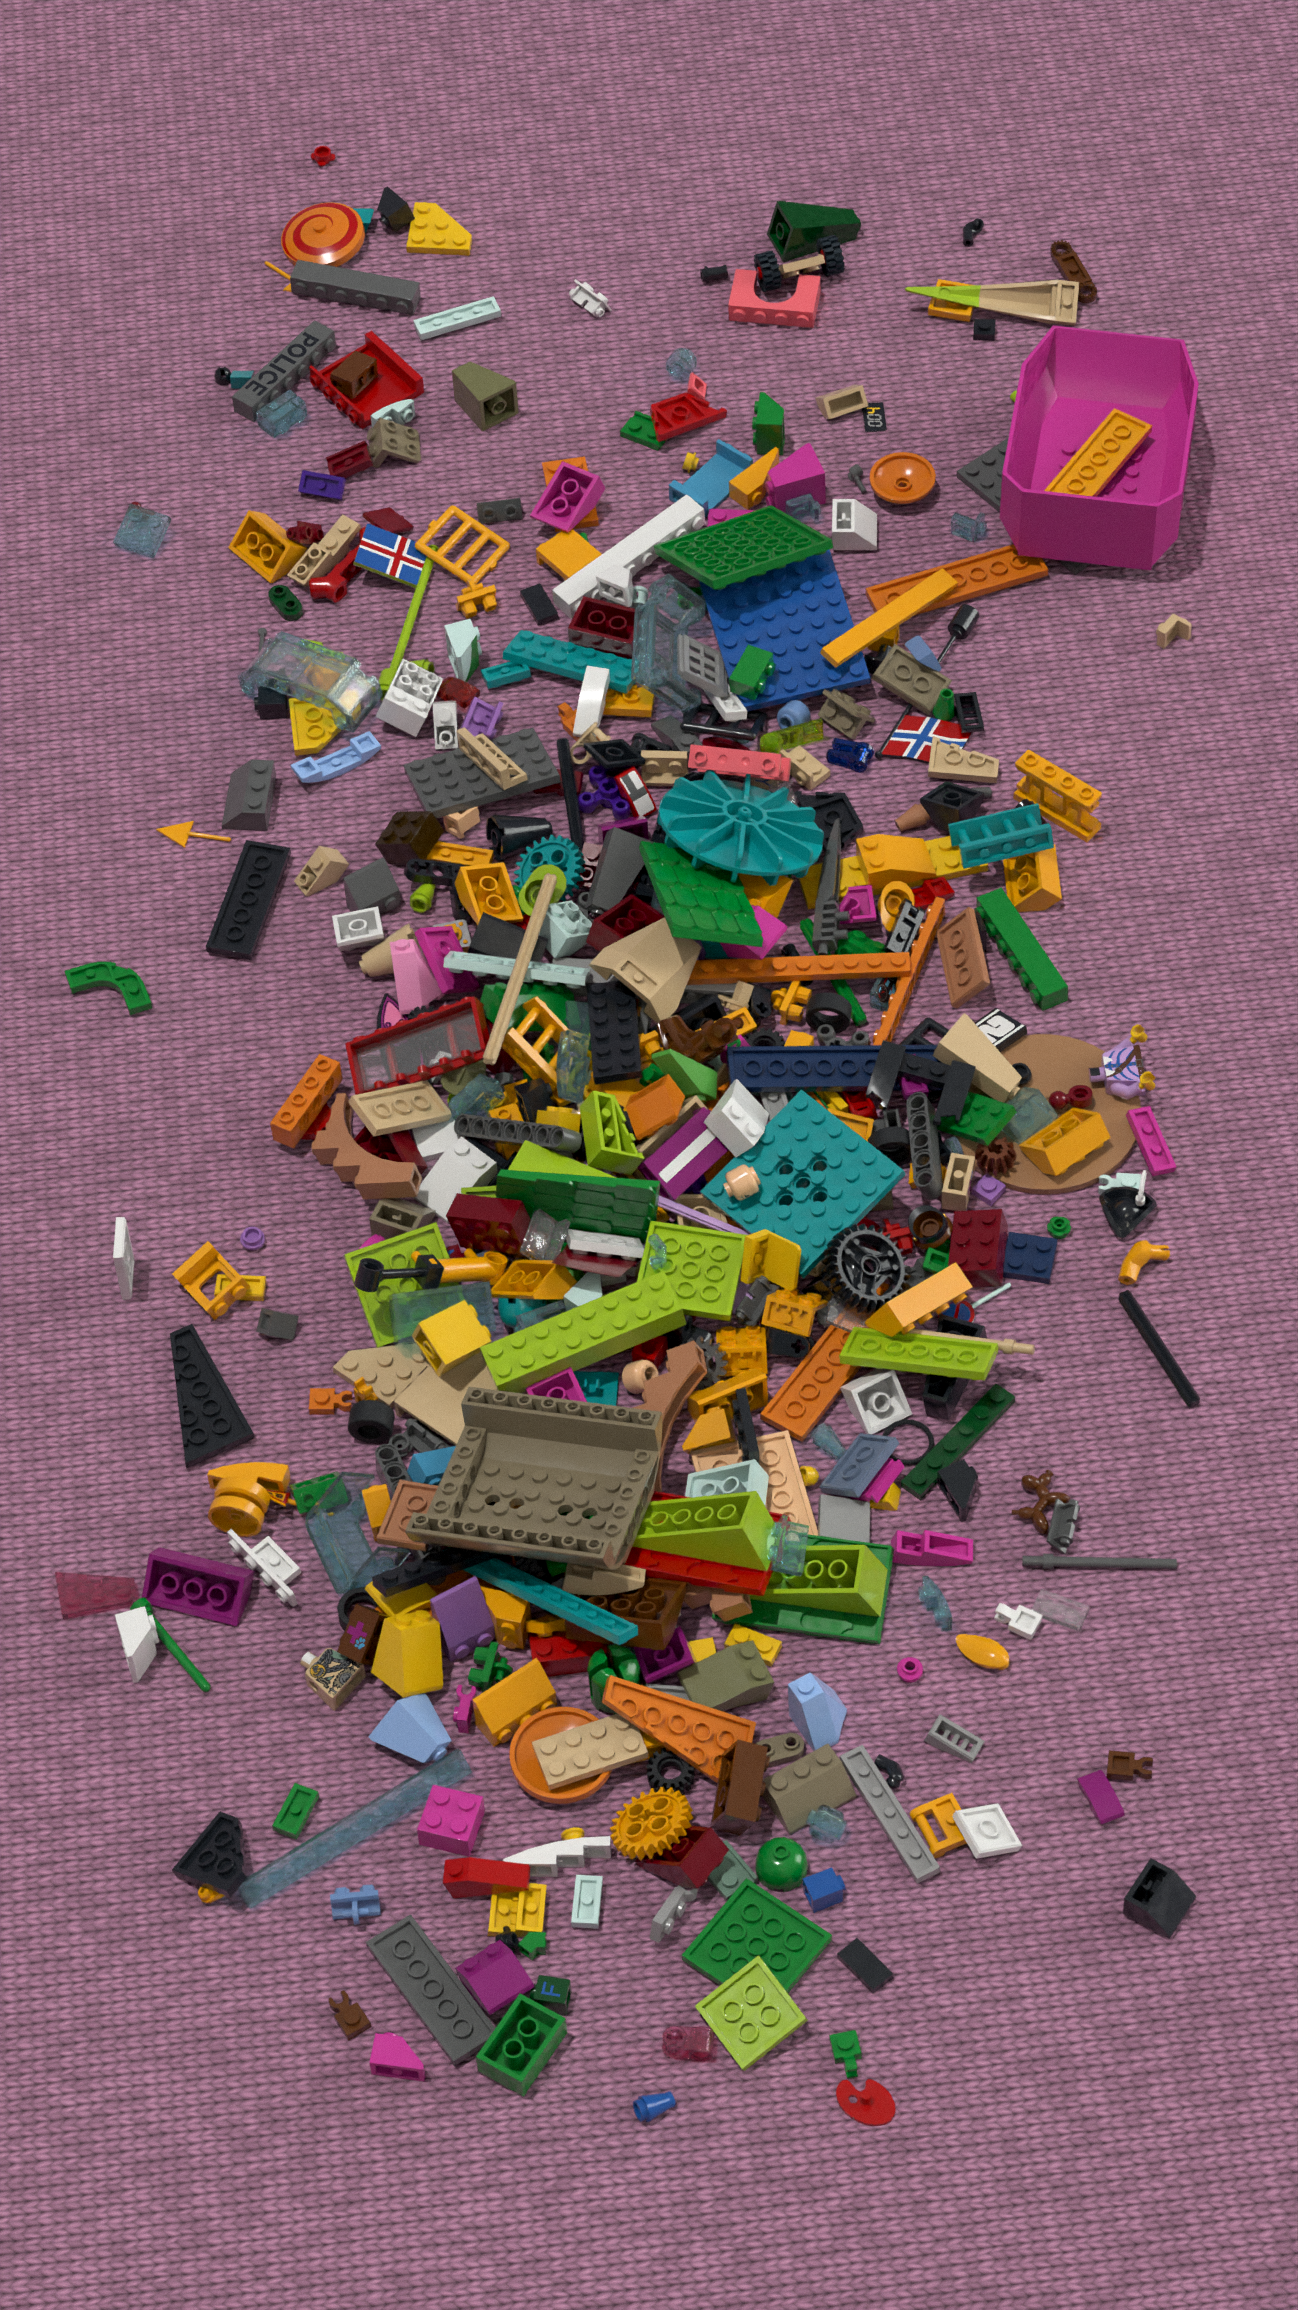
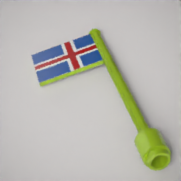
M367 523L353 565L416 588L390 668L381 671L376 686L377 697L383 701L402 661L434 561L415 548V541ZM436 545L428 546L434 551L439 549Z

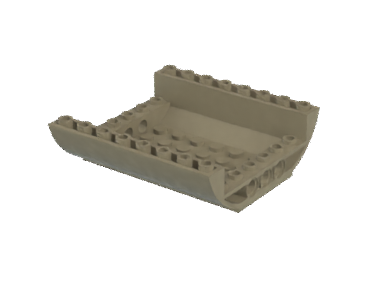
M468 1387L461 1403L465 1427L427 1513L413 1512L405 1530L409 1539L419 1543L615 1570L622 1564H625L654 1493L662 1440V1412ZM491 1502H497L493 1506L488 1505ZM516 1505H522V1506H520L518 1509H513V1508H512L513 1506H516ZM563 1512H570L566 1516L560 1515ZM594 1515L591 1519H585L586 1516Z

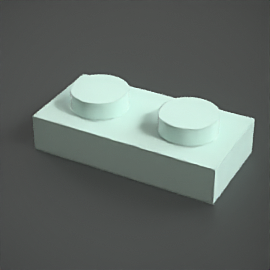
M576 1875L571 1919L572 1927L598 1929L603 1876Z

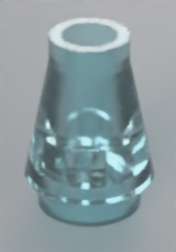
M825 1423L819 1425L810 1435L813 1439L812 1443L831 1455L835 1460L840 1459L847 1451L832 1427L827 1426Z

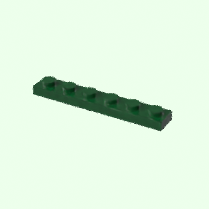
M995 1383L901 1481V1487L921 1501L937 1484V1471L958 1462L1015 1403V1396Z

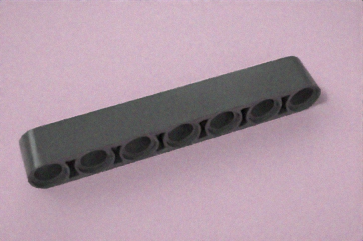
M468 1114L459 1115L454 1123L456 1134L485 1142L522 1146L524 1141L527 1140L549 1150L573 1153L579 1149L582 1141L579 1132L556 1125Z
M382 1444L375 1451L376 1472L382 1485H387L389 1497L392 1500L399 1480L411 1481L397 1448L391 1444ZM429 1544L427 1551L411 1549L417 1561L431 1554L442 1552L440 1545ZM446 1576L430 1581L427 1584L433 1586L440 1585L446 1580Z

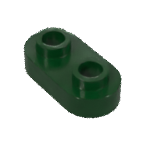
M276 585L269 590V602L283 619L295 621L302 616V604L288 587Z

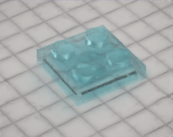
M130 504L113 543L115 546L154 558L171 522V518L167 515Z

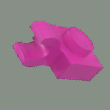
M458 1685L456 1693L460 1704L459 1707L455 1706L453 1722H457L458 1733L469 1734L473 1713L472 1699L477 1697L476 1687L472 1686L469 1694H463L462 1685Z

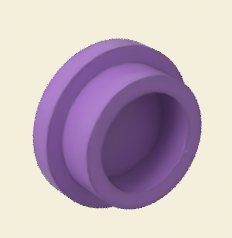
M257 1227L246 1228L240 1237L241 1245L247 1250L259 1249L265 1242L264 1233Z

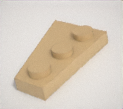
M933 736L928 777L997 783L999 759L976 751H965L960 749V745L954 743L949 745L940 742V738Z

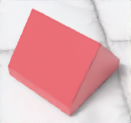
M693 372L690 373L687 393L694 395L698 399L705 400L707 384Z

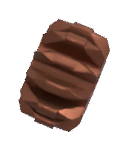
M996 1136L988 1146L978 1143L975 1152L978 1169H984L985 1175L989 1172H993L995 1177L998 1172L1005 1175L1007 1169L1013 1168L1016 1160L1013 1142H1007L1006 1136L1002 1139H998Z

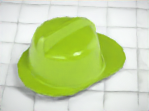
M545 864L532 872L519 893V905L527 915L531 916L544 876L547 873L557 876V883L550 904L557 903L566 889V877L559 867Z

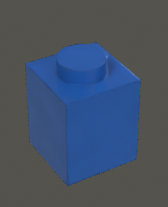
M832 1867L803 1878V1892L813 1913L843 1902V1891L846 1890L845 1884L840 1875L836 1876Z

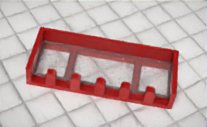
M465 997L455 1004L442 1005L433 1012L420 1013L416 1018L398 1021L394 1026L379 1028L372 1034L357 1036L352 1041L345 1043L355 1095L425 1081L483 1060L489 1040V1032L483 1009L484 1004L476 997Z

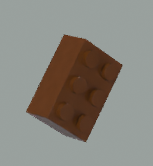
M737 1740L722 1753L710 1825L712 1829L740 1836L747 1829H750L755 1822H758L761 1815V1806H758L759 1798L763 1796L765 1790V1781H762L763 1774L767 1771L770 1760L769 1756H767L768 1747Z

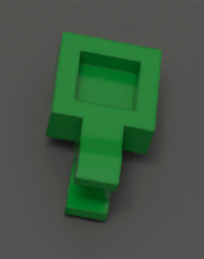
M856 2030L829 2035L835 2064L843 2062L847 2079L858 2077L856 2060L862 2059V2053Z

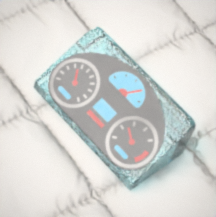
M898 977L877 978L870 992L871 1008L888 1011L889 998L897 990L896 982Z

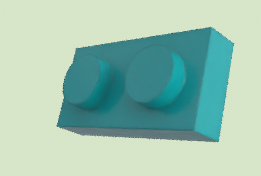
M511 661L481 669L482 678L488 689L531 677L528 665Z

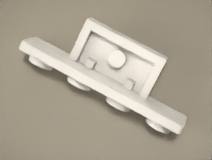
M232 1529L227 1531L230 1540L228 1545L235 1554L241 1553L246 1565L251 1570L256 1569L260 1573L259 1576L266 1586L272 1585L276 1589L275 1593L283 1603L288 1601L292 1607L296 1606L295 1595L287 1586L289 1582L301 1574L300 1568L269 1536L250 1549Z

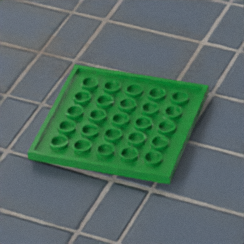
M772 505L654 545L655 554L715 590L724 589L726 585L731 583L744 582L746 578L751 576L764 575L766 571L771 569L784 568L786 564L792 562H802L806 560V557L812 555H822L826 553V550L833 548L832 539Z

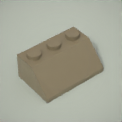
M829 1744L820 1747L762 1780L765 1781V1790L762 1797L789 1835L811 1824L814 1814L820 1805L824 1804L833 1808L831 1810L826 1807L828 1812H832L857 1798L841 1760ZM820 1808L823 1811H820V1813L822 1814V1816H819L820 1818L825 1816V1808Z

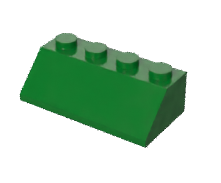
M537 981L533 982V984H522L507 1030L512 1027L515 1030L528 1014L522 1005L536 996L546 1003L547 1007L569 1030L580 1029L574 994L565 987V984L557 982V985H546ZM500 982L495 983V985H485L480 1000L484 1004L485 1017L493 1024L495 1023L507 984ZM535 1020L527 1031H544V1029Z

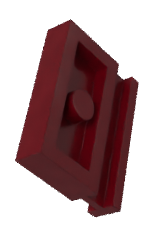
M365 440L326 457L329 474L345 479L373 466L369 446Z

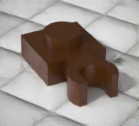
M1109 1750L1106 1777L1107 1779L1133 1781V1774H1136L1142 1779H1151L1152 1770H1145L1143 1767H1153V1758L1142 1757L1139 1760H1135V1753Z
M343 1990L341 1991L343 2002L335 2003L332 1998L328 2000L331 2010L337 2013L334 2015L335 2022L349 2041L371 2028V2022L357 2002L350 2006L349 1996Z

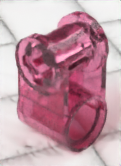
M670 2026L663 2032L662 2050L669 2059L705 2062L713 2058V2029L705 2026Z

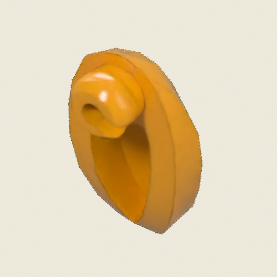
M959 1634L956 1636L957 1646L974 1664L984 1668L1004 1670L1009 1666L1008 1652L998 1642L976 1635Z

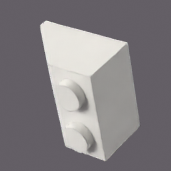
M378 906L332 916L339 952L369 945L374 946L385 939Z
M875 1369L840 1387L849 1410L866 1434H874L892 1423L912 1415L895 1370Z
M145 1606L115 1614L121 1643L133 1683L139 1682L157 1654L155 1644L159 1643L153 1615H147Z

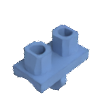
M372 1884L363 1885L360 1888V1892H350L346 1887L336 1888L334 1894H330L333 1920L353 1918L354 1925L360 1924L359 1917L381 1915L378 1890H375Z

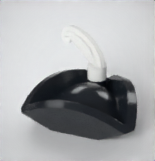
M1143 1170L1141 1174L1139 1189L1126 1186L1115 1187L1103 1192L1099 1196L1102 1208L1114 1232L1120 1238L1126 1237L1157 1206L1156 1201L1144 1192L1147 1176L1146 1170Z

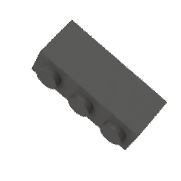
M251 759L231 773L222 829L268 830L276 784L274 760Z

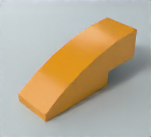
M268 1462L232 1464L209 1470L207 1474L209 1486L212 1489H216L218 1482L223 1478L242 1477L259 1483L267 1490L286 1492L291 1479L288 1465Z

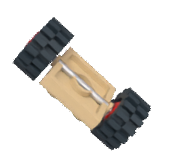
M836 235L817 239L818 256L781 266L777 264V258H775L773 251L755 254L754 268L757 271V280L761 290L767 292L781 288L782 279L780 275H783V279L799 275L801 270H803V274L819 270L820 266H822V271L826 277L843 273L845 270L844 256L842 255V248H840V242H838Z

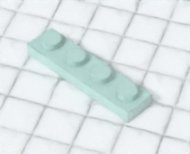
M493 296L413 320L420 339L424 340L501 317V310Z

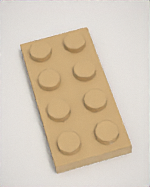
M428 1080L353 1095L348 1102L373 1137L449 1121L452 1116L451 1111Z
M619 1714L532 1742V1748L549 1790L648 1758V1751L638 1727Z

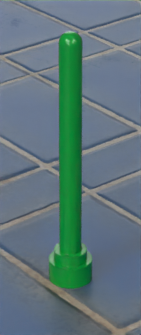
M145 1597L136 1600L130 1607V1610L145 1606L147 1615H153V1606ZM153 1615L158 1638L203 1692L210 1691V1683Z

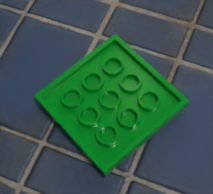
M746 1878L682 1954V1960L718 1985H722L759 1955L786 1992L789 1993L832 1941V1934Z

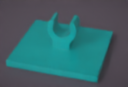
M574 1371L587 1402L616 1406L619 1381L618 1372Z

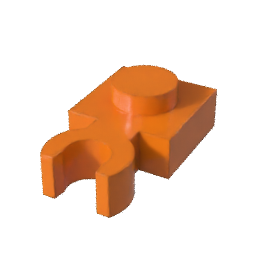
M310 1388L309 1414L334 1415L335 1408H339L344 1412H350L352 1404L350 1402L345 1403L344 1401L353 1400L352 1392L342 1391L336 1394L335 1388Z

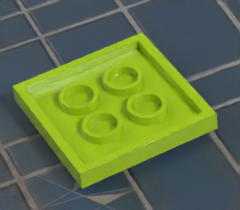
M759 1955L695 2005L743 2071L808 2021Z

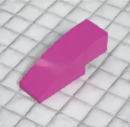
M897 1530L891 1539V1546L894 1548L892 1560L894 1563L918 1566H956L973 1562V1539L924 1530L922 1535Z

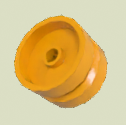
M242 1477L223 1478L217 1484L214 1500L211 1502L208 1511V1519L212 1525L225 1533L232 1529L239 1537L257 1535L264 1523V1514L267 1512L270 1504V1494L267 1489L250 1479Z

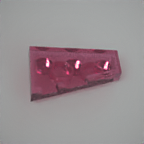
M55 1572L63 1620L130 1607L138 1600L134 1578Z

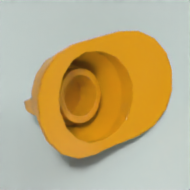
M892 881L887 884L878 900L881 921L888 932L891 931L901 902L907 898L914 906V894L911 888L901 881Z

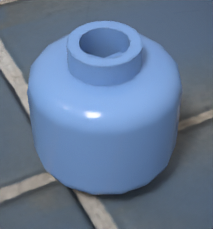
M798 700L788 702L777 714L780 728L789 733L790 729L797 730L793 734L809 724L811 719L808 707Z

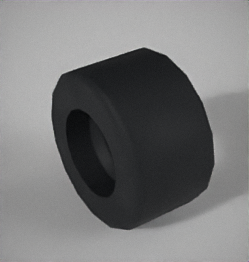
M376 1400L359 1401L353 1404L350 1409L348 1432L353 1438L361 1442L383 1443L389 1440L392 1435L395 1420L394 1411L390 1406Z

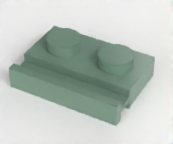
M725 1840L723 1843L729 1851L723 1857V1862L710 1873L708 1881L727 1902L746 1878L756 1884L758 1877L730 1843Z

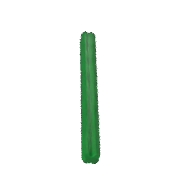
M807 918L800 922V929L815 955L818 956V952L812 947L814 923L811 919ZM845 979L830 980L837 994L846 998L852 1005L851 1018L856 1026L866 1024L867 1016Z

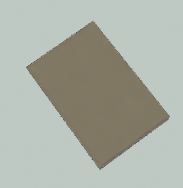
M894 644L871 678L927 715L933 710L940 691L947 689L952 680L940 672L918 662L912 654Z

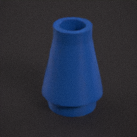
M671 2091L638 2096V2099L633 2101V2109L640 2122H649L676 2105Z

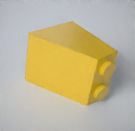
M465 1300L421 1321L412 1334L414 1341L438 1377L481 1352L480 1347L492 1342L490 1331L485 1325L482 1326L480 1324L475 1308L471 1304L468 1305Z
M424 1610L384 1618L371 1673L403 1698L442 1689L443 1669L440 1623Z

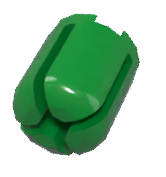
M615 1644L607 1645V1656L603 1649L600 1648L589 1659L587 1671L592 1704L598 1711L601 1709L607 1713L618 1714L602 1703L606 1681L612 1675L641 1685L640 1667L636 1656L628 1648Z

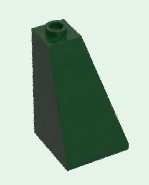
M777 201L767 236L782 261L785 262L817 252V239L836 235L840 244L856 240L858 231L861 228V221L853 209Z

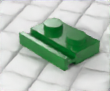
M638 411L634 412V416L630 417L620 430L621 437L659 451L666 442V440L657 441L651 416Z

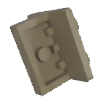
M824 689L822 692L828 698L817 715L849 738L855 740L866 720L872 723L875 722L876 719L870 715L872 711L861 704L854 703L855 699L848 694H842L835 689L832 692Z

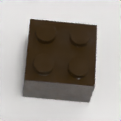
M400 811L392 816L391 821L385 830L382 831L375 845L388 864H407L411 859L425 860L444 830L431 811Z

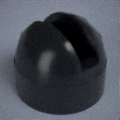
M219 367L215 370L214 377L218 385L230 384L231 371L229 368Z

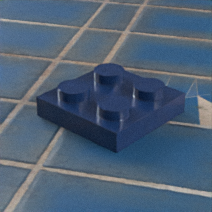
M1009 1232L1003 1277L1050 1284L1058 1239Z

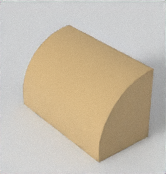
M852 385L815 398L822 415L826 419H832L868 406L863 385Z

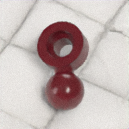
M1076 1085L1070 1088L1068 1094L1062 1091H1054L1049 1096L1048 1101L1049 1105L1055 1110H1061L1067 1104L1082 1109L1091 1105L1093 1092L1088 1086Z

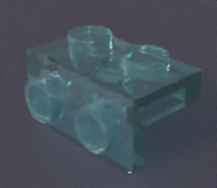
M782 1514L779 1521H775L772 1527L771 1536L775 1537L774 1545H771L768 1554V1560L772 1561L770 1570L801 1576L804 1568L809 1526L787 1521L788 1515Z

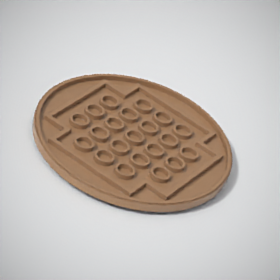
M1033 1034L1021 1037L1000 1052L1011 1065L1015 1063L1026 1064L1031 1070L1032 1076L1029 1083L1018 1086L1021 1089L1013 1100L1009 1098L1005 1102L1013 1105L1017 1113L997 1135L998 1139L1006 1136L1007 1142H1013L1016 1152L1014 1166L1012 1169H1007L1005 1175L1001 1172H998L996 1177L993 1172H989V1175L1005 1184L1006 1188L1015 1191L1043 1195L1060 1194L1091 1186L1099 1182V1176L1110 1175L1121 1166L1137 1141L1126 1114L1128 1110L1141 1108L1139 1096L1124 1099L1116 1095L1107 1094L1104 1081L1090 1082L1089 1068L1101 1067L1102 1054L1105 1053L1103 1050L1082 1040L1067 1036ZM971 1084L969 1092L993 1099L974 1084ZM1073 1086H1088L1093 1092V1101L1091 1105L1082 1109L1100 1113L1111 1138L1105 1141L1101 1148L1085 1155L1084 1160L1069 1166L1062 1175L1054 1176L1043 1173L1022 1152L1019 1144L1070 1109L1076 1108L1067 1104L1061 1110L1053 1109L1048 1101L1051 1093L1062 1091L1068 1094ZM951 1134L955 1146L956 1140L958 1141L957 1149L960 1154L975 1156L978 1143ZM975 1159V1170L984 1176V1169H978Z

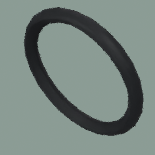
M905 1419L896 1421L884 1430L882 1436H888L892 1429L900 1425H915L927 1434L929 1446L922 1456L913 1460H902L892 1454L889 1458H892L893 1461L899 1459L903 1465L919 1463L934 1448V1438L930 1429L916 1420Z

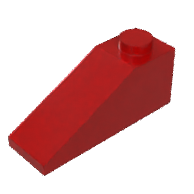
M473 1857L445 1860L443 1884L453 1899L529 1891L531 1867L529 1864Z

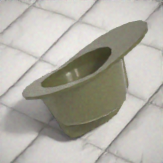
M481 1060L444 1073L441 1076V1084L450 1094L462 1097L470 1096L487 1081L486 1064Z

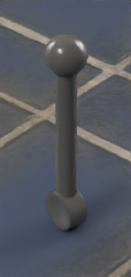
M265 628L258 629L260 640L258 657H256L255 662L259 665L264 663L262 655L264 637L267 635Z

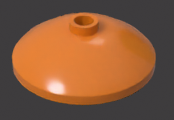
M897 452L880 458L870 471V485L875 494L888 502L896 504L913 503L925 498L933 490L936 482V474L932 464L924 457L909 452Z

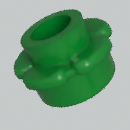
M1053 1217L1050 1219V1223L1047 1224V1230L1053 1238L1063 1239L1071 1231L1070 1221L1065 1217Z

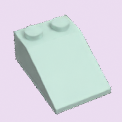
M755 1459L688 1474L685 1496L701 1497L757 1491L765 1505L769 1475Z

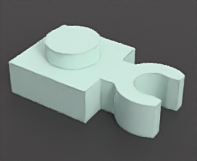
M1117 1173L1116 1178H1111L1109 1175L1099 1176V1184H1106V1186H1099L1098 1194L1101 1195L1103 1192L1115 1187L1126 1186L1139 1189L1141 1174Z

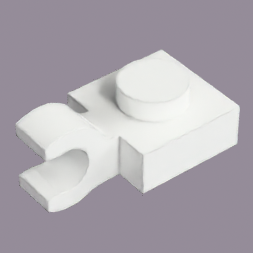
M999 1603L995 1610L997 1614L994 1619L1000 1623H1009V1631L1031 1640L1042 1621L1043 1615L1021 1605L1018 1606L1017 1610H1014L1005 1604Z

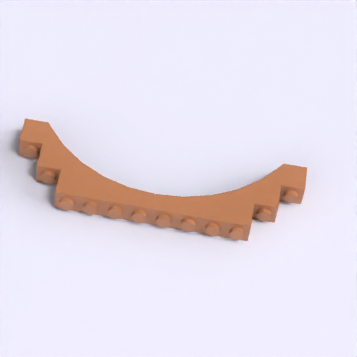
M695 1341L666 1350L668 1356L666 1368L668 1373L643 1381L645 1391L642 1392V1397L645 1403L633 1407L662 1412L661 1450L654 1491L662 1492L661 1473L664 1450L673 1423L686 1399L707 1374L704 1352ZM687 1582L688 1587L683 1602L691 1609L710 1603L713 1614H717L724 1622L752 1613L749 1594L725 1592L721 1588L691 1585Z

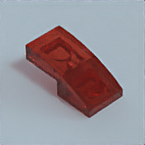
M447 677L442 681L436 695L444 701H457V704L465 709L470 705L474 697L478 698L480 696V690L458 678Z

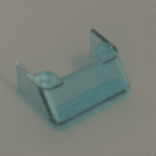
M341 1472L306 1516L305 1526L335 1591L339 1594H345L354 1588L366 1587V1585L372 1582L373 1576L400 1567L411 1554L409 1549L377 1547L372 1552L359 1525L360 1520L366 1513L362 1490L367 1489L375 1479L373 1474Z

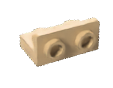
M800 745L789 753L784 749L779 751L782 757L791 758L790 775L795 778L798 784L804 785L810 791L830 777V770Z
M641 750V756L646 760L645 764L641 766V778L646 786H674L676 779L688 774L687 751Z

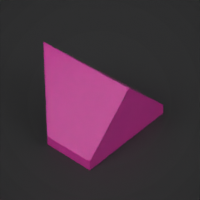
M872 885L848 887V892L839 905V909L841 912L849 911L850 920L840 921V924L876 921Z

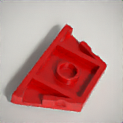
M685 392L652 404L650 406V415L657 441L660 442L726 418L727 410L722 407L720 410L709 407L710 402L698 399L694 395Z

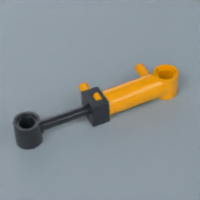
M471 1248L464 1251L466 1258L437 1259L433 1254L421 1255L420 1252L415 1251L411 1254L412 1260L416 1263L415 1268L384 1269V1265L380 1261L364 1258L360 1260L354 1285L365 1292H376L383 1279L414 1278L423 1289H438L440 1283L482 1281L489 1285H495L504 1274L508 1259L503 1254L494 1251L486 1252L483 1257H478Z

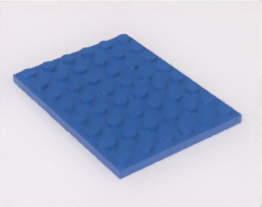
M830 549L826 550V553L822 555L806 557V560L802 562H792L786 564L784 568L771 569L766 571L764 575L748 577L744 582L728 584L726 588L721 590H715L699 581L728 681L748 644L773 653L776 667L773 675L768 676L763 693H759L755 701L736 694L747 712L787 703L792 700L822 695L824 689L832 692L833 689L839 691L871 683L862 651L836 668L820 654L824 646L854 627Z

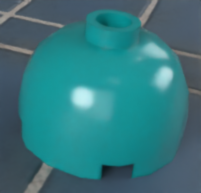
M498 1298L499 1316L506 1326L515 1328L516 1333L544 1321L547 1314V1299Z

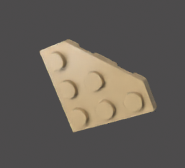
M416 1343L348 1351L333 1366V1373L354 1387V1382L363 1376L366 1385L373 1387L378 1401L385 1403L392 1409L397 1394L404 1391L411 1384L413 1378L418 1374L420 1375L427 1368L429 1362Z

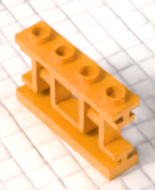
M1027 750L1015 762L1017 770L1026 774V776L1016 784L1018 789L1013 793V799L1018 802L1028 799L1035 804L1038 803L1040 814L1086 843L1101 829V822L1089 814L1099 806L1100 802L1098 800L1102 797L1100 791L1031 750ZM1052 791H1054V792L1058 793L1059 795L1063 796V798H1061L1060 796L1056 795V794L1053 793Z

